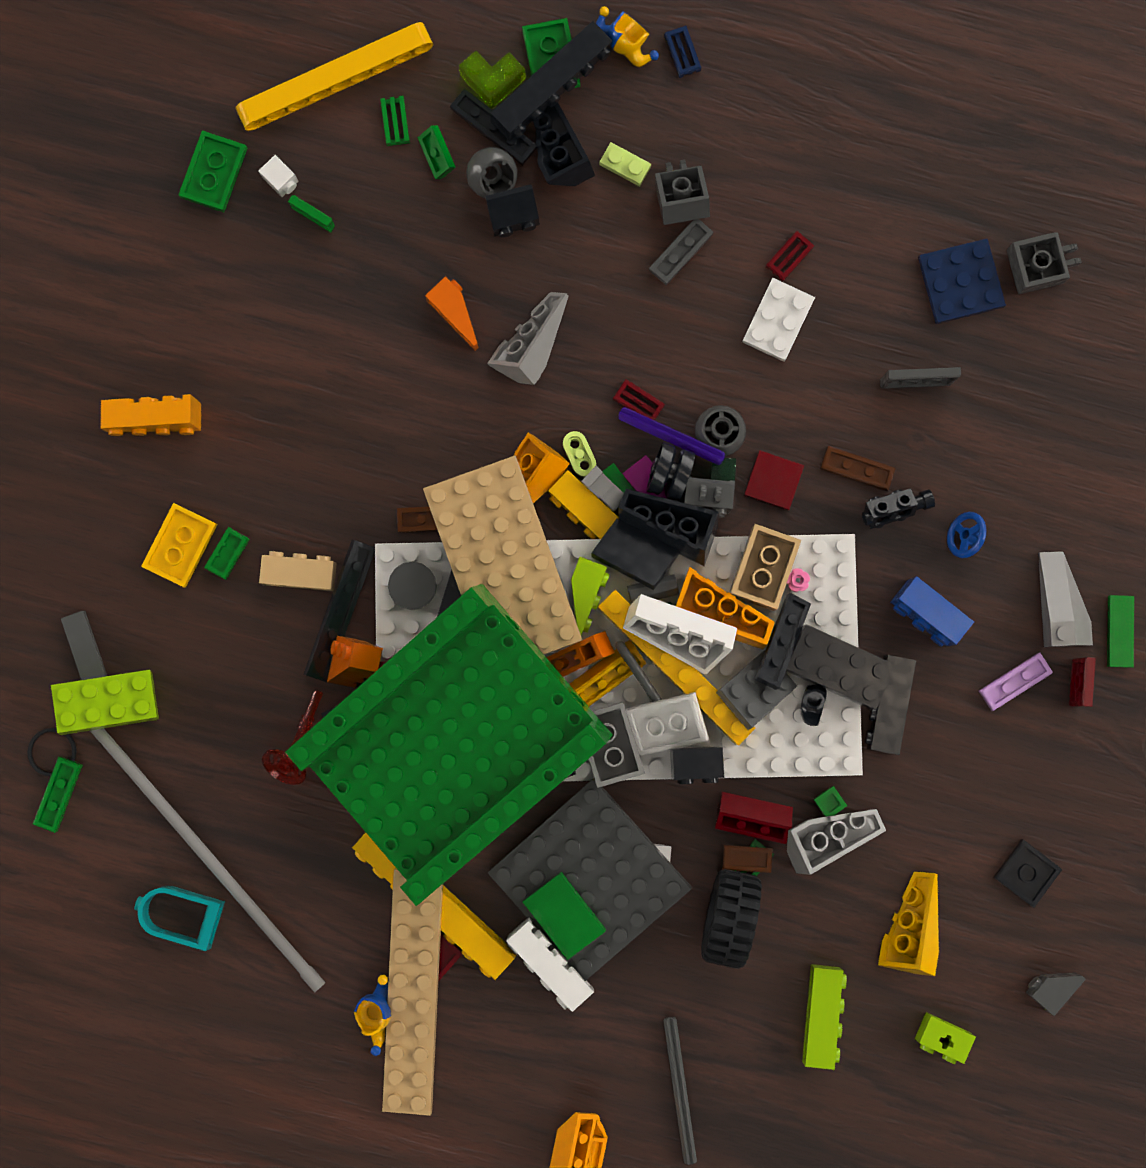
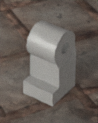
M595 466L581 483L611 511L615 512L620 505L624 493Z

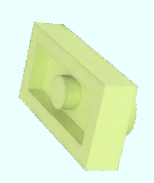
M610 142L599 162L600 166L639 187L651 168V163Z

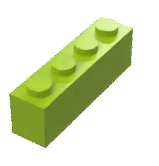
M811 964L802 1058L805 1067L835 1070V1063H839L840 1048H837V1038L842 1036V1023H839V1015L844 1012V999H841L842 989L846 988L847 976L843 974V970L840 967Z

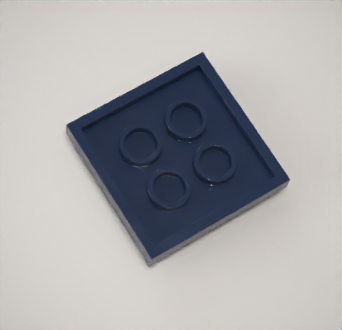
M988 238L919 255L918 260L936 324L1006 306Z

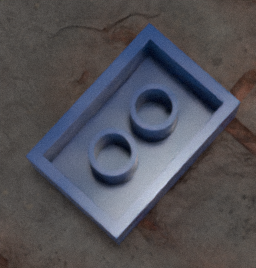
M917 576L907 580L890 601L894 605L893 609L903 617L907 615L913 620L912 625L922 632L926 630L932 635L930 639L940 647L943 645L946 647L957 645L974 623L973 620Z

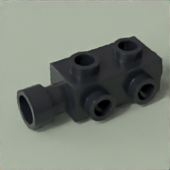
M911 488L907 490L899 489L884 497L876 496L868 500L865 504L864 512H862V519L866 526L869 525L870 529L882 528L885 524L904 521L906 518L914 516L916 510L934 508L935 499L929 489L919 492L916 496L913 495ZM903 511L904 514H903V515H900V514H898V512Z

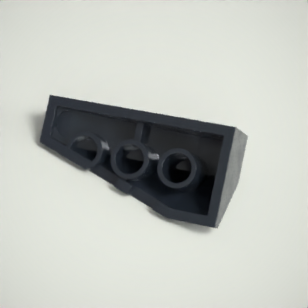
M559 103L553 107L548 106L543 111L542 117L534 123L538 166L549 185L575 187L594 177L595 173Z

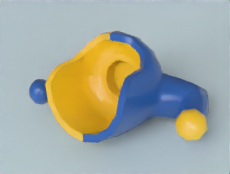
M605 6L601 7L599 11L600 16L596 24L612 40L611 48L616 53L624 55L636 67H642L651 60L655 61L659 58V53L656 50H652L647 55L641 53V46L649 36V33L625 12H622L611 25H606L605 17L608 16L609 9Z
M386 975L378 977V983L373 994L362 997L354 1010L355 1019L362 1030L361 1033L365 1036L371 1035L373 1042L371 1054L373 1056H378L381 1053V1046L385 1041V1028L391 1018V1010L388 1005L389 980Z

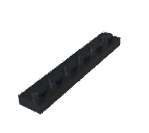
M356 540L351 541L304 675L327 682L333 657L331 654L332 642L336 641L337 635L344 637L375 553V547Z

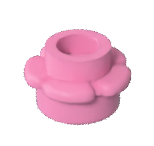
M800 568L793 569L787 581L789 589L793 592L805 591L809 586L810 576Z

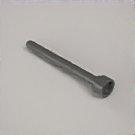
M617 641L615 644L616 649L652 702L662 700L625 643Z

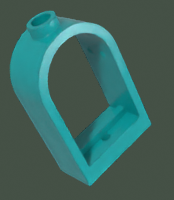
M162 886L148 892L144 897L139 896L134 910L138 911L140 925L150 935L207 951L212 947L225 901L174 886ZM158 893H167L208 905L198 939L157 927L149 916V904L152 898Z

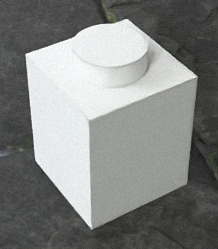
M276 155L259 170L262 178L281 197L285 194H290L296 188V183L299 182L295 174Z

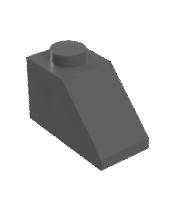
M1075 972L1041 974L1039 977L1037 976L1031 980L1026 993L1048 1013L1055 1016L1086 979Z

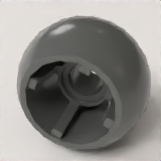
M486 147L481 149L468 162L466 170L468 184L482 198L513 189L517 180L516 163L506 151L500 148ZM491 166L489 173L486 174V168Z
M724 405L713 406L705 410L698 417L695 425L696 440L723 451L725 456L738 451L745 441L746 425L740 413L735 409ZM716 418L711 427H705L709 420ZM723 424L727 427L728 432L724 435L718 434L715 426ZM710 433L711 437L719 442L718 445L712 443L707 438V434ZM731 433L733 436H736L732 443L724 445V441L730 437Z

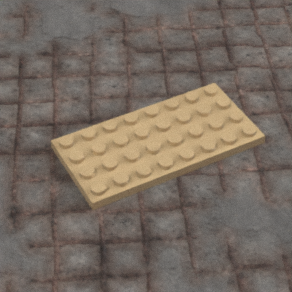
M516 455L423 488L461 596L471 587L483 584L543 654L583 641Z

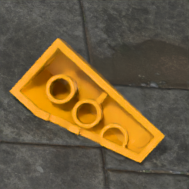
M529 432L513 455H516L533 503L560 479L570 464L558 452Z

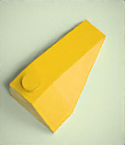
M914 872L903 894L901 908L898 914L895 913L892 918L894 923L889 934L885 933L882 940L878 965L913 974L935 976L939 954L937 874Z

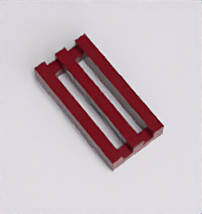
M796 231L766 264V268L773 271V274L780 277V280L783 282L815 245ZM798 238L800 242L779 264V266L776 267L774 265L776 261ZM805 244L807 248L783 273L781 270Z
M625 379L613 397V400L623 407L652 420L658 417L665 406L663 402ZM625 388H630L640 396L644 397L654 405L658 406L657 409L655 410L654 408L647 405L637 397L633 396L632 394L627 392ZM621 394L653 415L650 417L620 397Z

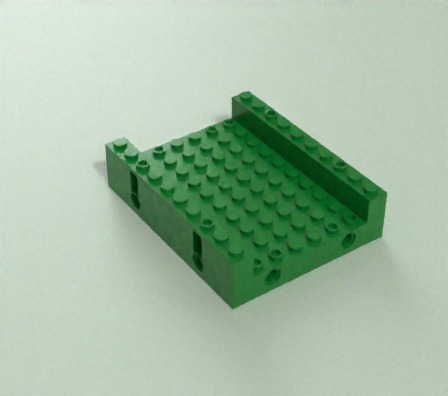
M480 584L467 590L285 753L300 771L311 767L403 875L406 881L400 888L415 906H418L607 744L613 734L487 588Z

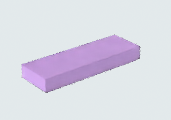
M1037 653L980 689L979 693L990 710L994 711L1051 675L1053 671L1041 653Z

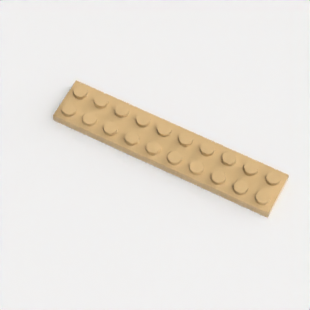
M395 868L393 876L388 1005L391 1010V1018L386 1026L382 1112L430 1116L433 1104L443 884L418 906H415L400 888L406 879Z

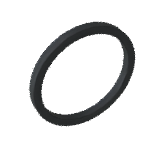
M48 728L38 732L31 739L28 746V759L35 771L45 776H51L52 773L41 770L35 764L32 757V748L38 737L47 732H57V728ZM66 734L64 736L69 740L72 747L70 760L75 761L76 745L73 738Z

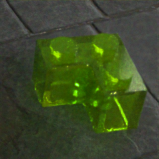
M477 51L473 52L459 65L460 76L491 109L526 79L525 68L510 52L492 67Z

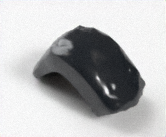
M808 685L805 689L800 714L807 725H819L827 697V690L822 686Z

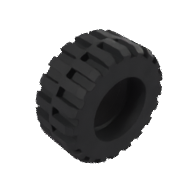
M728 869L718 871L709 899L702 937L701 957L705 962L740 969L746 965L752 948L760 910L762 885L761 880L757 876Z

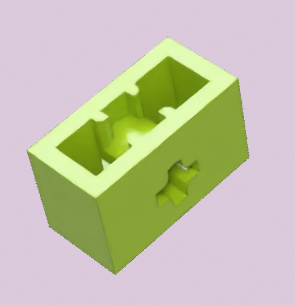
M926 1012L915 1040L920 1043L919 1048L933 1054L935 1050L942 1053V1058L952 1064H956L957 1061L965 1064L976 1036ZM941 1037L949 1039L947 1043H941L939 1040Z

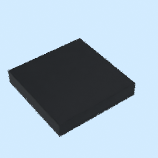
M1021 839L993 878L1034 908L1063 869L1028 842Z

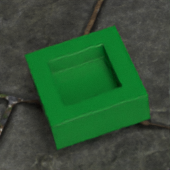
M831 786L813 799L825 817L833 816L847 807V804L834 786Z

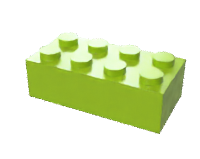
M151 670L51 685L57 733L60 735L159 720Z

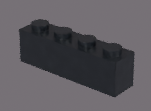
M884 655V660L896 666L877 710H870L869 720L872 723L871 729L866 731L864 743L868 744V750L900 755L916 660Z

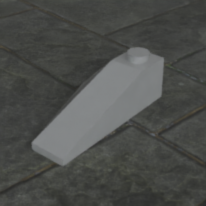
M550 292L532 310V317L525 324H519L515 328L517 333L509 341L504 340L498 346L487 364L518 383L535 385L547 365L569 296L566 293Z
M1039 552L1044 647L1093 645L1091 620L1064 552Z
M877 809L808 819L788 830L787 853L796 873L811 875L885 832L886 829Z

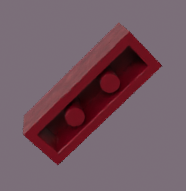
M722 792L717 808L715 829L786 844L788 830L792 828L793 807Z

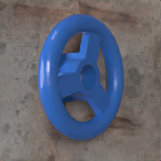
M965 512L955 518L947 533L948 548L953 555L959 558H968L981 549L986 538L984 519L975 512ZM967 519H973L977 522L971 528H964L961 525ZM956 531L960 534L961 539L959 550L954 543Z

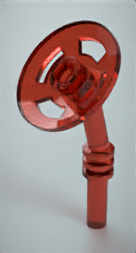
M314 690L305 714L301 715L303 719L299 720L301 724L297 725L299 729L291 746L310 730L309 727L313 726L311 722L315 721L313 717L323 692ZM270 749L263 754L262 764L266 771L275 779L290 785H298L305 780L306 770L301 771L299 775L298 771L300 769L297 766L296 769L294 768L295 763L285 751ZM270 755H274L273 763H271Z

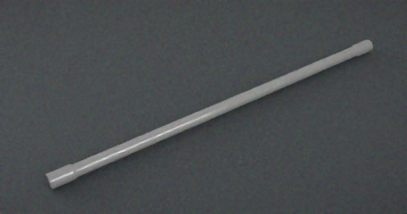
M104 728L91 730L90 732L300 973L301 978L315 993L326 982L313 967L307 964Z

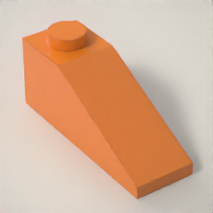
M445 276L425 295L426 300L476 351L479 347L461 293L463 289L454 279L450 281Z
M603 631L546 658L564 677L614 654L615 651L606 632Z

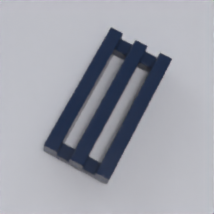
M687 26L665 32L664 37L678 77L682 78L686 74L691 75L695 71L700 72L701 65ZM680 33H683L694 64L691 67L679 36ZM671 36L675 38L685 69H682Z

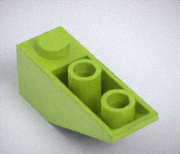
M579 557L571 583L576 623L582 636L583 632L588 633L593 620L589 618L592 609L597 610L601 596L597 595L600 586L605 588L610 574L606 573V566Z

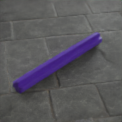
M623 407L619 412V420L677 447L694 452L695 455L717 465H721L724 461L725 453L626 407Z

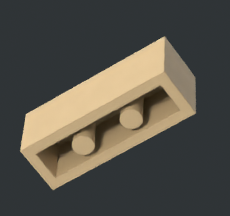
M269 551V555H262L260 584L334 591L337 563L331 561V557L317 555L316 559H307L306 554L293 553V557H283L284 553Z

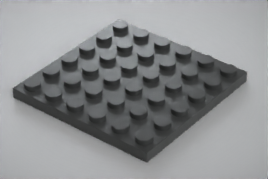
M595 778L587 783L488 872L523 914L533 920L532 924L545 934L552 943L553 948H556L561 954L562 952L527 909L523 901L560 872L564 874L606 928L602 935L567 960L568 965L572 966L584 981L692 889L691 885L603 787L597 788Z

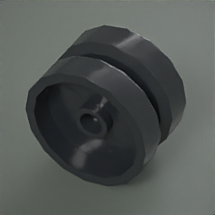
M663 442L651 466L646 492L659 495L662 493L666 483H668L665 492L666 498L679 502L693 467L695 453L683 449L679 452L674 462L675 446Z

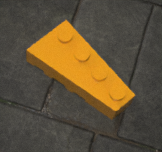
M191 394L183 395L182 399L175 398L174 396H163L162 401L151 397H141L137 403H134V399L130 398L101 400V429L108 432L110 436H123V432H132V435L136 436L147 435V432H156V435H170V431H179L181 435H193L194 431H201V403Z
M689 567L675 606L736 627L735 640L763 650L768 644L775 622L751 606L744 604L736 596L729 592L727 593L716 586L714 582L704 578L697 571Z

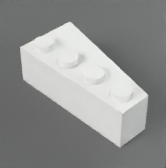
M642 594L629 606L623 629L704 674H707L733 650L737 632L736 627Z
M529 917L508 935L506 942L515 954L520 955L527 968L541 978L540 982L548 991L552 990L558 996L556 998L557 1002L565 1010L569 1008L573 1012L594 993V988L587 980L584 981L572 966L568 965L565 957L556 948H553L550 940L532 924L533 920Z

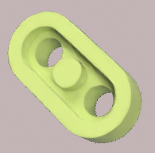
M577 431L568 433L564 437L563 448L574 472L580 477H586L596 466L594 455L582 433ZM572 441H578L579 447L572 448L570 444ZM582 462H587L589 464V468L583 470L581 469L580 464Z

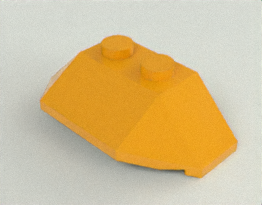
M576 1112L557 1129L550 1168H602L608 1137L598 1114Z

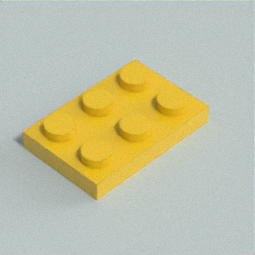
M173 503L141 567L186 588L218 524Z

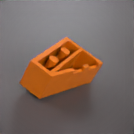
M337 635L336 641L334 640L331 645L333 657L327 682L356 687L357 682L362 683L364 678H369L378 670L383 648L366 641Z

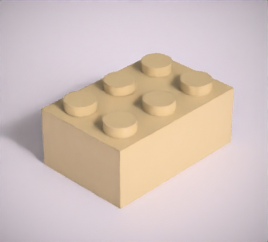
M754 524L729 593L749 603L772 611L777 610L801 540Z

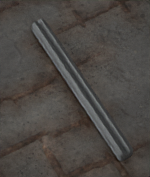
M666 1017L663 1021L684 1164L690 1165L695 1164L697 1158L676 1017Z

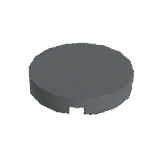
M412 561L403 563L394 569L389 578L388 589L389 595L400 607L417 610L422 609L432 601L436 593L437 584L435 576L428 567L422 563Z

